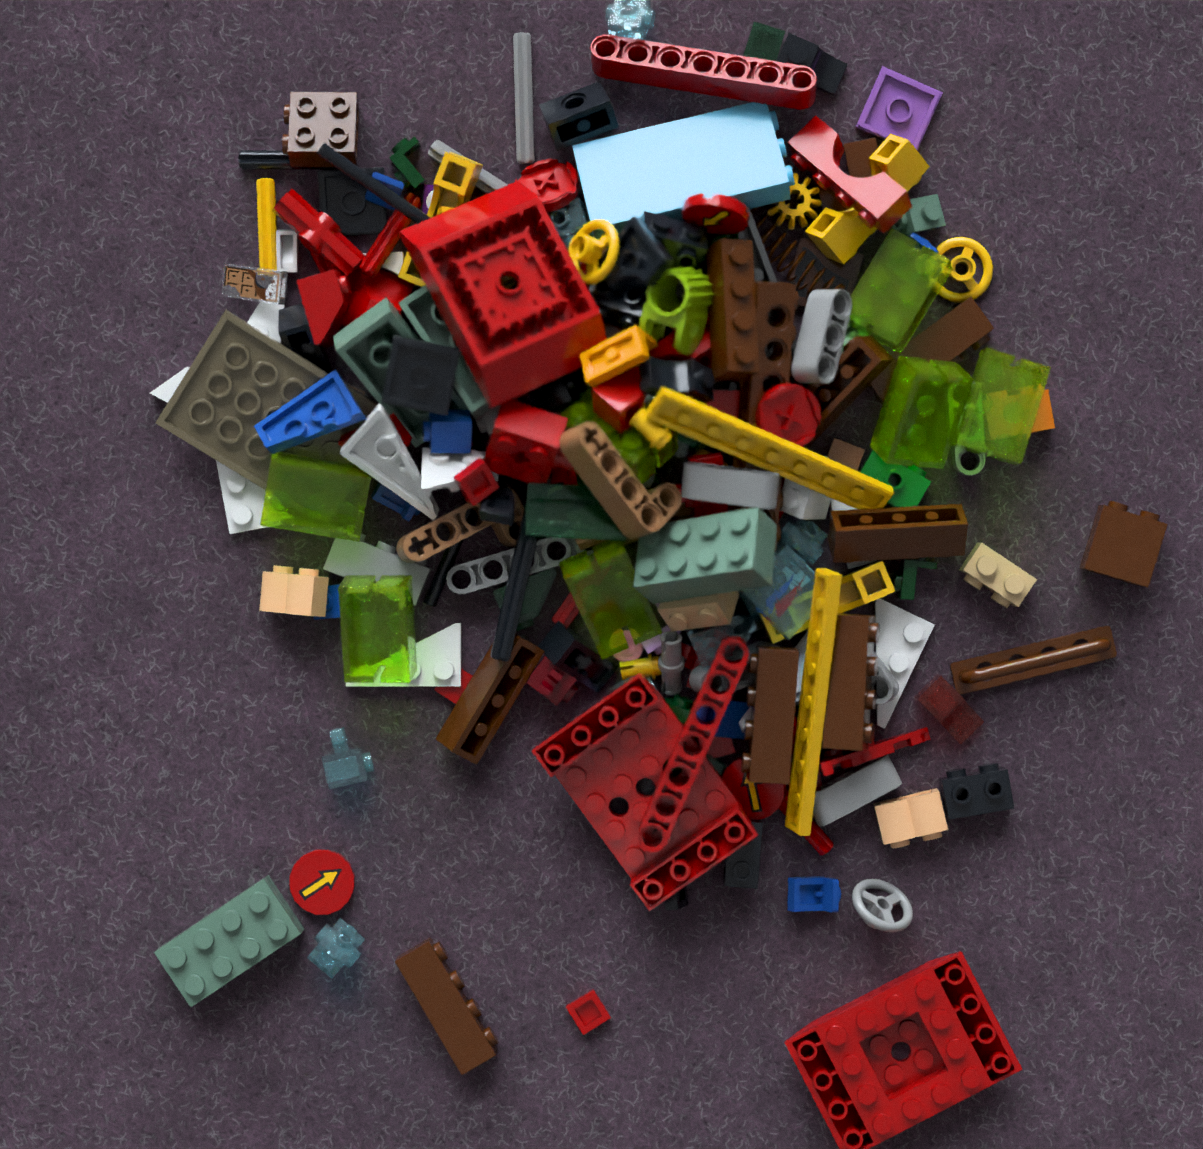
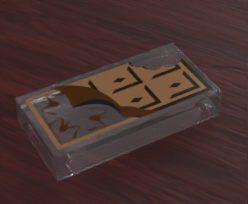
M224 263L221 296L283 305L285 304L287 271Z

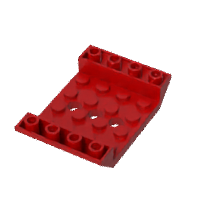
M638 673L531 751L549 776L553 777L555 775L629 875L631 878L630 886L650 912L757 837L758 833L739 800L707 756H705L665 847L656 853H649L641 849L637 840L638 829L654 792L650 795L641 794L637 790V782L643 778H648L657 787L664 771L663 765L669 760L684 725L656 688L641 673ZM689 737L683 742L684 747L688 751L695 752L700 749L693 737ZM683 768L679 775L671 777L677 782H682L689 777V773ZM616 797L624 798L628 802V810L623 814L614 813L610 808L612 799ZM667 797L661 798L657 802V807L663 812H670L676 806L674 801ZM648 828L643 833L645 839L650 842H656L662 837L661 832L656 828Z

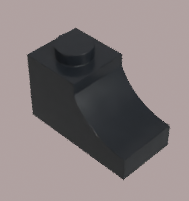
M788 33L777 59V62L811 68L816 74V88L833 96L847 67V63L827 54L818 45L791 33Z
M303 303L280 309L278 333L283 345L327 373H331L332 367L325 347L314 344Z
M649 356V359L639 363L641 391L654 398L663 386L702 404L714 400V376L712 369L694 359L666 361Z
M573 373L516 397L520 403L554 414L582 399L579 393L581 389L580 384Z
M560 621L554 625L538 645L539 648L544 650V654L555 666L597 693L618 668L612 660L590 645L580 634Z

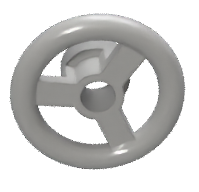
M866 879L854 887L852 892L854 908L869 927L885 932H899L910 925L913 918L912 906L900 889L880 879ZM871 888L879 889L890 895L887 897L875 896L865 890ZM899 903L903 910V917L900 921L894 922L890 911L894 905Z

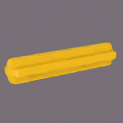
M260 178L256 181L260 271L278 274L276 257L277 223L276 214L272 211L276 205L275 181L272 178Z

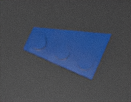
M335 369L257 423L254 427L266 449L271 454H275L363 421L366 417L344 379Z

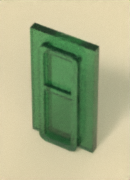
M543 483L527 484L525 536L626 542L627 537L621 532L588 486Z

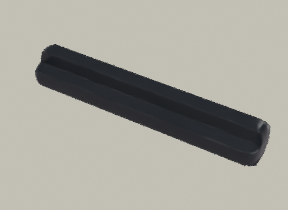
M242 150L239 152L238 157L239 167L242 169L333 170L336 168L291 167L288 154H283V151Z

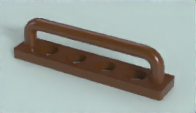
M1105 625L952 662L950 670L956 693L962 695L1115 658L1117 652L1111 627ZM1078 639H1085L1087 643L1073 646V643ZM1046 647H1053L1056 649L1054 651L1041 653V651ZM1015 654H1020L1024 657L1009 661V659ZM983 662L991 664V666L977 669V666Z

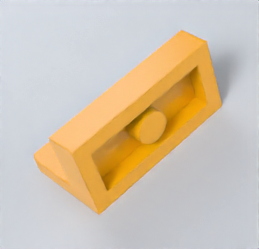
M635 325L581 353L580 358L586 383L595 387L649 359L648 351L657 347L656 339Z

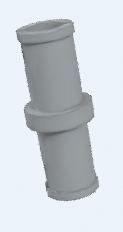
M667 631L660 637L661 656L658 659V667L661 670V691H665L666 695H676L682 690L681 671L685 666L684 657L681 655L682 636L681 634L678 635L676 631Z

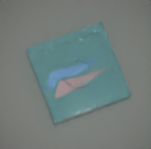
M785 545L774 556L772 586L742 590L740 593L787 640L810 618L815 572L788 545Z

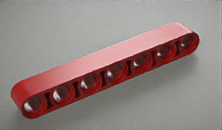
M614 35L597 36L591 43L592 69L597 76L602 78L798 110L811 107L816 100V74L811 68L806 66Z
M728 636L720 643L642 818L637 840L641 849L646 852H659L667 844L749 657L748 645L739 636ZM738 645L743 650L742 657L735 661L727 659L724 655L726 647ZM715 676H725L730 682L728 688L724 691L713 689L710 682ZM703 706H709L715 710L716 716L711 721H702L697 716V711ZM689 737H697L703 745L698 751L691 752L684 747L683 742ZM676 767H682L687 770L689 777L685 781L677 782L672 779L670 772ZM667 797L672 799L676 806L670 812H663L657 807L658 800ZM648 828H656L661 832L662 837L656 842H650L645 839L643 833Z

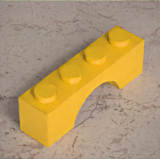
M892 134L869 157L872 176L884 171L907 192L921 180L922 175L930 167L908 139ZM826 207L804 232L826 258L845 264L854 257L858 248L877 228L875 226L871 229L868 228L859 219L858 212L853 208L835 211Z
M445 152L433 182V196L427 215L431 218L437 216V210L441 206L455 208L469 202L483 164L453 152ZM407 251L398 277L423 287L425 283Z
M877 561L842 576L838 613L846 612L895 592L883 561ZM813 589L795 596L778 620L776 618L775 606H773V610L769 615H767V609L758 612L772 644L808 629Z

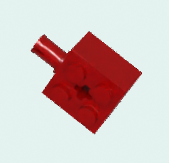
M514 400L501 404L484 461L490 471L496 474H502L542 488L546 486L551 469L555 470L556 467L577 473L562 453L559 443L568 418Z

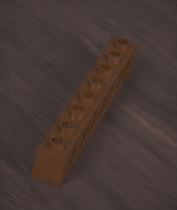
M755 281L760 372L745 381H739L738 391H740L739 420L755 427L757 405L764 393L775 385L789 383V378L792 376L791 367L793 360L791 358L792 344L796 339V328L793 324L794 311L799 303L795 284ZM774 308L776 318L772 324H769L768 314ZM771 342L773 344V353L767 358L765 349ZM769 376L771 384L768 390L764 391L763 381ZM733 456V467L767 471ZM779 476L776 508H760L777 525L775 552L777 543L781 538V528L778 524L779 510L782 509L784 502L781 491V476ZM730 504L729 512L750 509L754 507Z

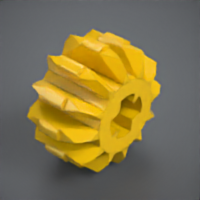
M793 173L795 185L789 186L790 195H798L797 200L801 198L802 203L798 204L796 209H790V203L786 205L785 201L772 203L776 204V206L767 211L768 216L780 214L776 221L777 226H781L785 218L789 219V230H794L796 219H798L802 228L807 227L808 223L805 215L813 220L818 216L816 211L810 207L817 208L822 204V201L819 199H811V197L819 193V188L813 187L810 190L806 188L811 181L809 177L804 179L802 185L799 184L798 173Z

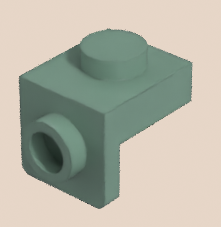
M938 194L910 199L913 207L892 228L896 239H900L914 232L920 233L946 226Z

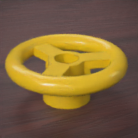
M595 219L586 223L569 244V255L585 285H593L602 281L613 269L619 253L618 233L610 222L603 219ZM597 229L606 232L599 240L589 236V234ZM609 246L607 258L598 270V260L601 258L603 250ZM579 261L587 264V274L581 271Z
M955 237L942 242L936 247L939 253L928 265L927 274L932 288L939 296L951 302L962 303L969 297H972L973 300L978 298L987 290L993 276V264L989 253L980 243L966 237ZM955 247H964L962 254L954 257L948 266L937 267L941 256L946 251ZM973 252L980 257L983 264V275L979 284L973 279L976 271V264L971 258ZM957 264H963L966 267L965 275H959L956 272L955 267ZM951 276L955 281L963 282L969 291L964 293L952 292L942 285L939 278Z

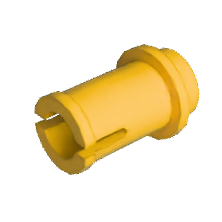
M644 407L629 422L630 425H633L651 442V448L656 447L659 451L673 437L669 432L670 428H665L646 418V409Z
M650 653L647 658L624 662L619 661L622 681H629L638 673H641L645 678L652 677L655 680L656 676L661 675V670L658 667L659 656H652Z

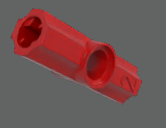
M293 188L273 208L272 211L297 233L299 241L311 253L317 256L321 255L336 270L340 271L342 275L347 277L351 275L364 259L365 255L341 233L338 224L326 213L315 210Z

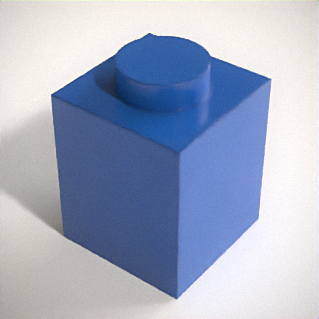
M449 410L448 416L429 412V421H423L422 438L423 441H428L431 453H471L472 419L469 410Z

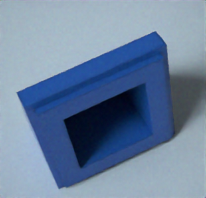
M373 172L372 177L401 196L404 189L403 182L378 172ZM367 190L365 195L367 201L390 210H395L392 206Z

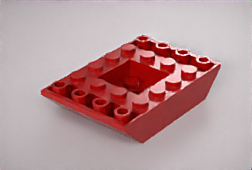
M521 182L511 183L399 231V235L490 409L583 368L580 354L607 340L601 313L540 198ZM511 276L517 281L518 287L514 290H506L501 286L500 278Z
M962 951L922 964L810 1022L784 1042L839 1149H870L1023 1070ZM897 1042H905L910 1047L909 1055L905 1059H895L891 1054V1049Z

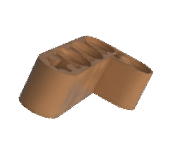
M582 423L563 432L560 436L559 443L562 453L627 538L637 539L656 532L680 508L682 497L679 489L671 483H664L646 490L596 423Z
M511 489L515 500V518L513 523L520 527L524 507L515 491ZM465 503L402 536L397 543L396 551L400 559L406 563L419 562L490 525L504 546L514 548L517 540L512 539L510 536L509 525L480 520L479 503L474 507ZM468 509L474 510L478 515V522L475 526L468 524L465 519V513ZM439 524H444L449 528L450 536L447 541H442L437 536L436 529ZM426 538L429 544L418 548L417 552H409L408 547L412 543Z

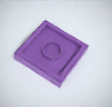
M882 66L855 128L882 140H885L890 134L908 139L918 150L943 92Z

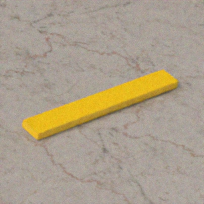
M663 386L646 410V418L767 471L778 473L781 477L853 508H884L894 494L893 487Z
M816 568L785 818V827L799 836H810L842 580L841 574L828 568Z

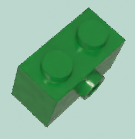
M882 447L879 452L874 449L871 450L859 472L893 487L894 494L887 502V505L891 507L918 506L931 483L930 480L924 478L927 472L911 463L906 468L896 462L897 455Z

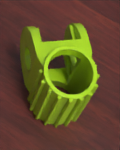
M694 268L668 269L654 287H648V291H646L647 301L643 307L639 327L656 339V342L660 337H664L667 325L677 328L674 347L681 354H692L702 339L708 318L707 308L712 304V296L714 295L712 293L713 284H710L708 281L709 276H704L702 270H694ZM679 280L682 281L685 287V299L682 305L676 295V287Z

